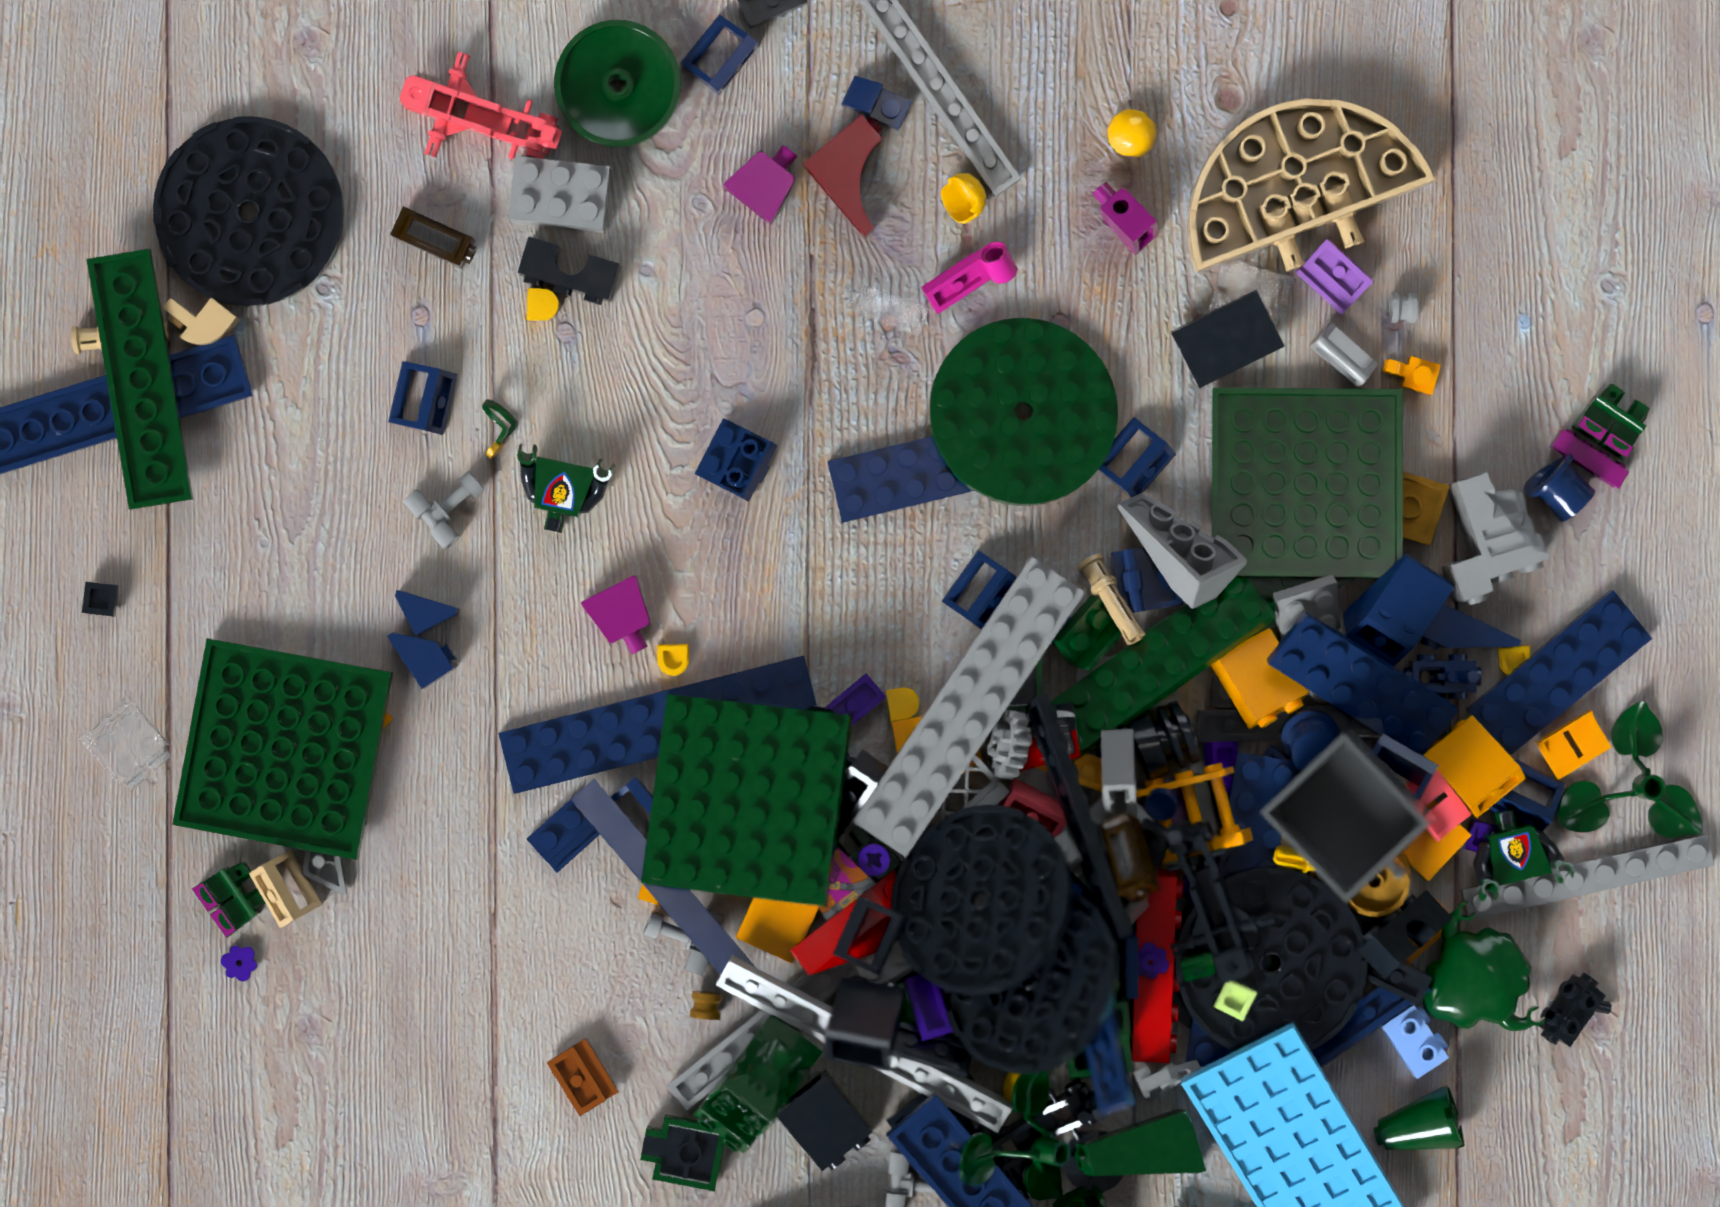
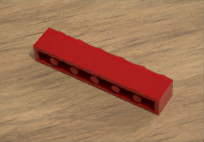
M1160 870L1157 877L1159 890L1149 894L1150 896L1147 898L1150 906L1136 919L1138 950L1141 951L1142 945L1147 942L1154 943L1157 948L1165 949V959L1169 963V968L1164 973H1158L1155 979L1148 978L1147 974L1144 976L1138 975V998L1133 999L1132 1062L1170 1063V1053H1176L1177 1034H1171V1022L1177 1023L1178 1004L1172 1003V993L1179 992L1176 973H1173L1176 957L1173 955V951L1176 949L1171 950V943H1175V930H1181L1182 911H1176V899H1182L1183 880H1177L1176 870L1171 872ZM1153 960L1148 961L1149 964L1154 962Z

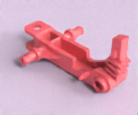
M458 52L453 69L448 71L450 78L447 87L413 75L406 78L400 94V102L404 108L436 119L433 129L429 130L427 134L430 138L424 154L428 156L431 154L432 157L437 158L442 140L445 141L447 136L464 130H470L512 144L509 153L510 159L515 158L518 147L527 149V156L541 159L549 156L551 149L557 148L562 130L558 129L559 126L556 124L558 119L545 113H540L539 117L529 115L533 104L531 99L527 100L524 111L521 113L476 96L466 80L467 74H465V70L471 57L468 54ZM457 100L469 103L464 119L452 116ZM512 119H515L514 123L519 124V121L530 124L525 140L514 137V132H510V135H507Z

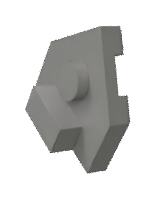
M1194 1060L1179 1065L1170 1063L1158 1069L1157 1073L1151 1074L1148 1066H1145L1133 1072L1144 1100L1149 1101L1180 1086L1181 1078L1188 1073L1189 1075L1201 1068L1198 1061Z

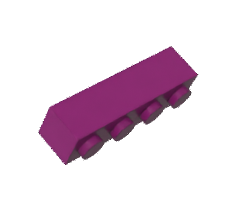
M1563 429L1558 432L1549 446L1563 456L1570 453L1573 456L1572 462L1612 488H1620L1629 474L1623 463L1619 461L1613 462L1609 459V454L1602 450L1596 451L1592 448L1594 446L1592 443L1585 439L1583 441L1576 438L1577 434L1570 429H1566V431Z

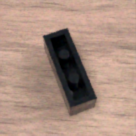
M863 749L845 773L836 843L888 769L887 765Z

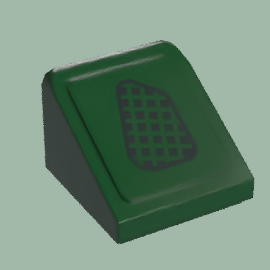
M1208 950L1179 959L1185 981L1195 980L1215 973L1213 958Z

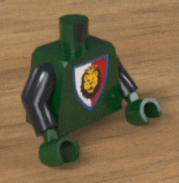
M533 444L532 453L530 454L523 452V445H519L517 457L520 461L521 483L527 499L534 503V508L547 511L544 525L545 530L562 533L566 515L579 518L581 514L589 513L604 498L609 479L616 468L614 463H612L607 471L602 469L600 465L602 459L598 460L594 468L538 456L536 459L537 445Z
M1513 809L1495 812L1498 830L1484 833L1483 841L1479 843L1473 860L1478 884L1482 886L1478 894L1481 901H1485L1487 897L1486 890L1491 891L1494 894V899L1497 900L1500 886L1552 873L1551 868H1556L1555 880L1558 883H1563L1561 871L1569 872L1571 877L1574 878V866L1570 862L1565 861L1556 844L1540 828H1535L1527 823L1517 825Z

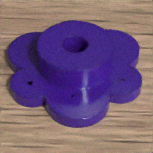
M1152 942L1143 944L1141 951L1138 950V975L1144 976L1147 974L1148 978L1155 979L1158 973L1166 972L1169 968V963L1165 959V949L1157 948ZM1149 960L1154 961L1152 964L1148 963Z
M232 946L230 953H226L221 957V965L226 968V976L229 978L236 976L239 981L248 980L251 976V971H254L258 966L257 962L253 960L255 952L251 947H243L241 949L239 946ZM238 960L242 961V965H238Z

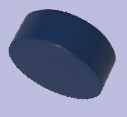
M1161 787L1151 790L1145 801L1147 814L1159 821L1172 818L1178 806L1176 795L1171 790Z

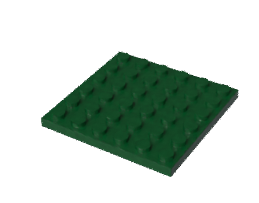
M1212 388L1211 537L1215 538L1218 535L1224 538L1247 559L1246 565L1236 576L1323 578L1333 575L1334 578L1379 579L1403 556V389Z
M206 638L172 825L358 860L393 672Z
M667 694L641 883L828 907L853 716Z

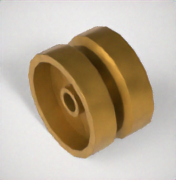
M1402 851L1396 857V860L1409 870L1399 881L1393 876L1394 873L1388 867H1385L1376 875L1380 879H1372L1346 903L1358 913L1372 917L1391 914L1402 906L1409 893L1411 874L1407 855Z

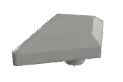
M306 850L302 875L342 895L347 894L341 857Z

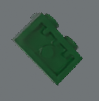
M1091 595L1059 630L1053 641L1069 665L1090 671L1099 663L1111 646L1119 640L1122 633L1116 626L1101 598Z

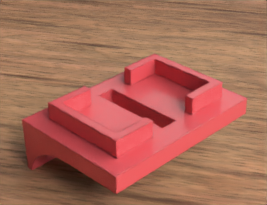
M1436 770L1431 782L1420 798V801L1426 806L1443 792L1447 796L1430 809L1437 819L1426 829L1435 841H1441L1447 833L1472 815L1438 770ZM1410 781L1405 784L1413 794L1416 793L1419 787Z

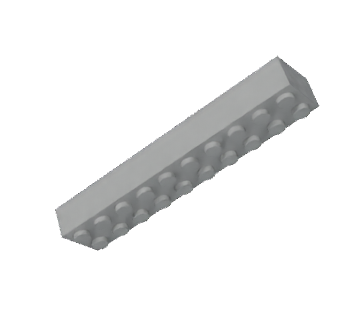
M1030 557L905 741L874 791L854 817L853 822L906 857L1085 592L1034 557Z

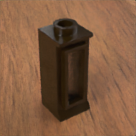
M405 206L402 207L390 234L399 241L463 269L465 263L470 264L477 250V247L473 245L475 242L473 237Z
M1125 812L1098 824L1104 838L1118 888L1117 895L1132 902H1139L1147 899L1150 893L1159 890L1140 819Z

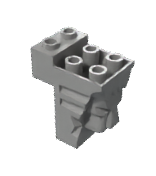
M1488 472L1448 484L1471 553L1470 557L1442 566L1446 579L1454 584V589L1451 592L1454 602L1463 601L1465 606L1487 600L1486 594L1494 591L1492 583L1513 578L1512 571L1519 570L1521 574L1544 567L1542 561L1550 559V556L1540 534L1534 533L1532 519L1527 515L1526 499L1523 492H1518L1515 489L1495 491Z

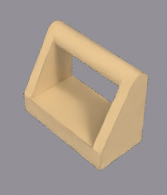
M292 850L249 873L280 928L323 905L308 878L302 875L303 869ZM282 862L285 863L308 906L302 909L299 908L276 865Z

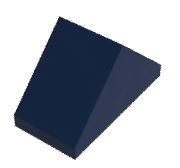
M396 590L395 598L415 635H421L459 614L460 608L401 590Z

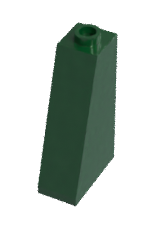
M1175 1109L1075 1144L1077 1149L1075 1153L1077 1166L1086 1175L1202 1173L1206 1171L1189 1110Z

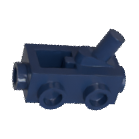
M1448 654V661H1436V655H1417V661H1409V667H1404L1403 670L1404 674L1434 693H1449V699H1468V692H1476V686H1480L1482 680L1481 667H1476V661H1467V654ZM1425 670L1430 673V680L1426 683L1422 682L1419 678L1420 673Z

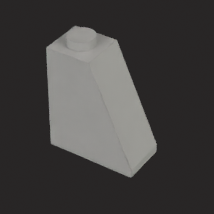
M1133 729L1101 731L1102 789L1105 821L1125 812L1138 818Z

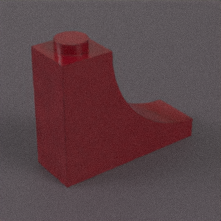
M861 114L805 161L804 168L865 239L874 231V226L869 221L862 206L860 179L869 156L882 143V138L879 134L883 131L871 117L866 120Z

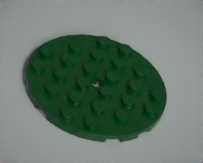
M1004 319L992 322L971 332L954 346L946 356L936 374L930 392V431L940 457L944 459L953 472L952 474L970 490H975L983 496L990 498V500L1002 504L1035 506L1054 502L1068 496L1084 485L1101 467L1110 452L1117 430L1118 404L1116 392L1109 372L1100 357L1084 340L1073 332L1057 324L1040 319ZM1021 403L1028 405L1032 411L1031 417L1026 420L1018 418L1015 414V407Z

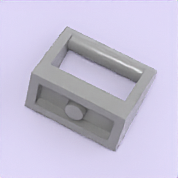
M1332 322L1309 345L1311 349L1355 388L1364 384L1378 365L1374 359Z

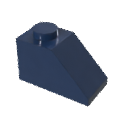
M391 633L387 636L421 689L429 687L456 669L453 662L457 658L448 644L442 646L438 641L399 633Z

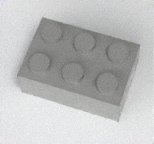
M515 156L508 219L511 223L605 233L612 170L610 166Z

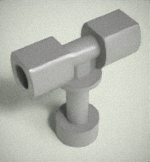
M469 471L459 478L462 485L440 504L436 500L430 503L418 489L403 501L418 519L422 518L432 529L430 534L445 550L460 538L447 523L452 519L448 513L470 494L476 498L485 490Z
M708 910L721 926L724 916ZM651 911L643 935L656 939L658 933L685 942V949L689 950L690 953L684 969L703 976L708 960L680 927L664 922L663 914Z
M891 1149L889 1174L892 1176L890 1190H887L885 1207H905V1198L912 1197L913 1191L935 1193L924 1179L914 1178V1172L908 1171L909 1161L898 1149Z

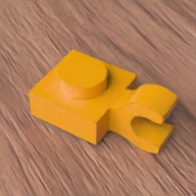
M1409 356L1407 364L1392 359L1385 360L1382 372L1401 377L1400 387L1426 395H1433L1441 364Z

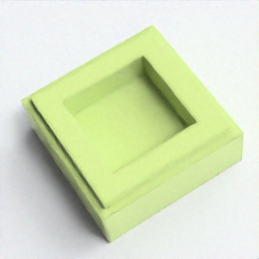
M1235 980L1225 982L1214 1007L1243 1021L1257 991Z

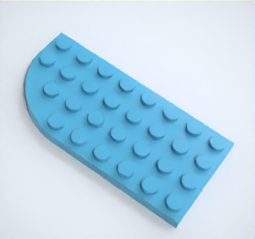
M1293 1022L1181 1078V1085L1257 1207H1405Z

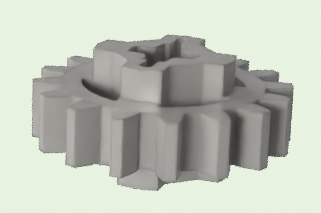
M1007 709L1000 717V721H997L992 729V737L988 745V755H990L989 761H993L990 769L994 771V776L998 778L1014 780V776H1019V768L1023 769L1024 764L1027 762L1029 746L1032 744V736L1029 734L1030 728H1027L1029 719L1025 718L1026 714L1023 712Z

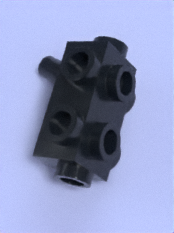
M1584 972L1580 977L1572 974L1568 981L1560 985L1558 989L1559 994L1551 1006L1546 1007L1542 1011L1541 1018L1546 1016V1020L1542 1025L1538 1026L1543 1030L1540 1035L1554 1045L1561 1042L1571 1047L1594 1015V1012L1609 1014L1612 1005L1608 1001H1603L1606 995L1596 988L1599 983Z

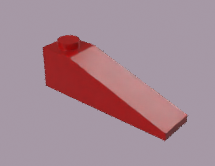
M895 869L881 880H878L875 883L876 885L861 896L890 909L892 889L897 874ZM857 899L789 950L809 976L848 962L833 955V952ZM870 909L850 955L861 958L875 953L891 917Z

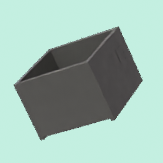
M1353 730L1343 733L1260 812L1345 902L1353 898L1385 867H1388L1394 873L1393 876L1398 881L1407 874L1409 870L1404 865L1402 866L1396 860V857L1437 819Z

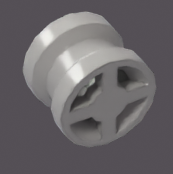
M1391 292L1389 297V322L1398 323L1400 320H1406L1409 324H1416L1418 318L1417 292H1410L1408 295Z

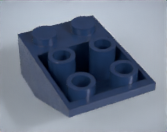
M1405 553L1343 612L1345 635L1394 667L1417 645L1453 591L1454 584Z

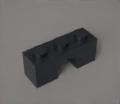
M528 236L517 272L520 276L524 277V283L536 287H541L542 282L554 286V292L566 296H572V292H577L585 295L584 301L597 305H602L603 301L611 302L621 268L619 263L589 254L587 263L581 272L573 275L565 274L558 268L557 261L561 250L560 246Z
M1427 890L1418 898L1412 894L1400 906L1402 912L1398 913L1395 910L1382 921L1384 925L1382 929L1376 925L1363 937L1367 943L1359 950V953L1384 979L1392 974L1418 949L1410 939L1421 948L1453 918Z

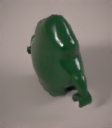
M1469 901L1460 902L1457 908L1450 913L1453 918L1441 929L1443 940L1441 957L1431 962L1425 969L1426 973L1434 976L1429 985L1432 991L1423 998L1426 1012L1434 1019L1451 1022L1461 1029H1470L1481 1020L1498 1024L1503 1029L1516 1032L1526 1030L1533 1025H1542L1546 1020V1016L1538 1021H1533L1530 1018L1531 1013L1537 1010L1539 1006H1531L1527 1010L1526 1017L1523 1018L1517 1017L1514 1014L1517 1010L1518 998L1527 993L1530 987L1529 976L1532 966L1515 943L1513 937L1508 933L1498 932L1489 927L1480 930L1477 934L1459 931V921L1471 920L1476 913L1472 912L1469 916H1463L1460 913V909Z

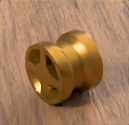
M692 991L691 998L694 1000V1007L690 1009L689 1016L698 1019L720 1020L721 1012L718 1010L719 1003L723 1000V994L710 991Z

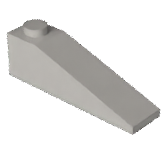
M1144 493L1118 504L1119 511L1171 589L1192 609L1216 598L1247 563V559L1227 540L1218 535L1213 538L1200 531L1201 525L1194 521L1190 524L1175 516L1174 510Z

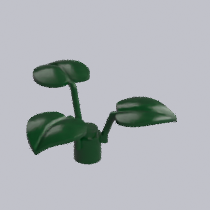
M1645 701L1629 706L1616 719L1611 732V741L1618 754H1632V759L1640 768L1642 774L1633 780L1632 790L1601 796L1599 787L1593 782L1582 780L1572 783L1561 796L1556 817L1558 824L1574 832L1595 831L1601 828L1609 819L1610 811L1604 803L1605 801L1637 796L1641 799L1655 801L1648 810V821L1650 827L1658 835L1666 838H1678L1701 834V816L1690 793L1678 785L1665 786L1664 780L1657 775H1651L1650 768H1647L1638 757V755L1649 757L1655 754L1661 747L1663 731L1659 720Z
M1047 1071L1035 1074H1020L1014 1084L1012 1093V1104L1015 1112L1024 1113V1119L1042 1133L1043 1137L1034 1140L1031 1152L992 1150L993 1143L989 1135L984 1133L974 1134L967 1140L960 1159V1179L963 1183L974 1186L986 1182L994 1172L995 1164L993 1157L1033 1158L1034 1163L1028 1167L1025 1174L1027 1195L1039 1201L1058 1199L1063 1196L1060 1167L1067 1163L1070 1156V1147L1067 1142L1053 1139L1054 1133L1047 1131L1032 1118V1116L1035 1117L1041 1114L1048 1103L1049 1095L1047 1090L1049 1089V1079Z

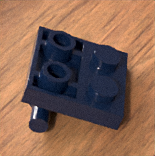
M723 418L695 475L749 502L757 485L763 483L770 469L768 464L778 446Z
M1144 547L1110 553L1114 576L1117 579L1116 588L1132 613L1184 605L1183 600L1171 589Z

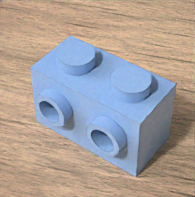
M1412 1004L1382 1025L1381 1029L1411 1074L1418 1079L1449 1057L1444 1051L1448 1048V1045L1439 1032L1433 1034L1427 1026L1431 1020L1421 1006L1415 1008Z

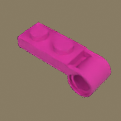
M996 241L970 254L923 285L921 289L938 315L991 279L998 284L1012 280L1017 274L1018 268L1006 245L1003 242Z

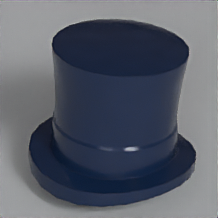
M1570 453L1537 471L1524 485L1526 495L1530 498L1538 496L1543 500L1559 522L1566 521L1577 514L1595 494V489L1587 484L1570 464L1573 460V456Z
M1317 710L1300 711L1286 720L1281 733L1282 747L1297 769L1303 772L1341 736V732L1336 721L1328 714Z

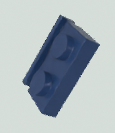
M569 800L527 838V841L558 873L600 834Z

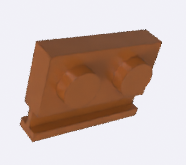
M587 1038L547 1061V1065L579 1117L619 1093L617 1086Z

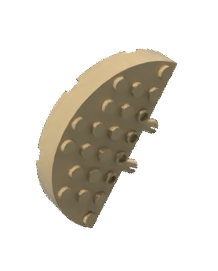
M1312 98L1287 101L1271 106L1254 114L1231 131L1215 148L1197 177L1187 215V243L1194 273L1201 272L1271 244L1278 246L1286 272L1305 265V262L1295 241L1297 234L1331 221L1337 224L1345 249L1351 248L1364 242L1354 218L1356 212L1426 186L1433 182L1435 178L1419 149L1400 132V129L1384 117L1367 108L1335 99Z

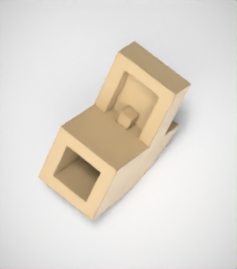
M172 298L163 307L170 313L166 317L170 322L181 330L184 326L187 327L180 338L197 346L211 344L219 339L226 338L240 322L237 316L213 298H210L197 316Z

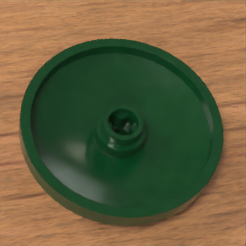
M607 20L583 29L569 41L556 65L554 90L560 111L568 124L579 135L602 146L621 148L634 146L651 139L668 124L675 113L680 99L681 76L672 50L656 32L633 21ZM617 81L625 84L620 92H616L613 88V84Z

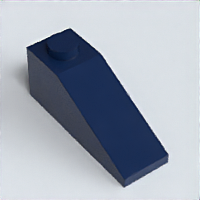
M1443 604L1421 637L1420 643L1437 651L1439 646L1442 648L1519 646L1521 640Z

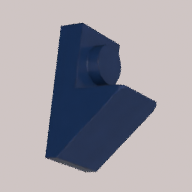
M854 76L841 105L866 117H871L873 120L898 131L912 101L883 88L881 83Z

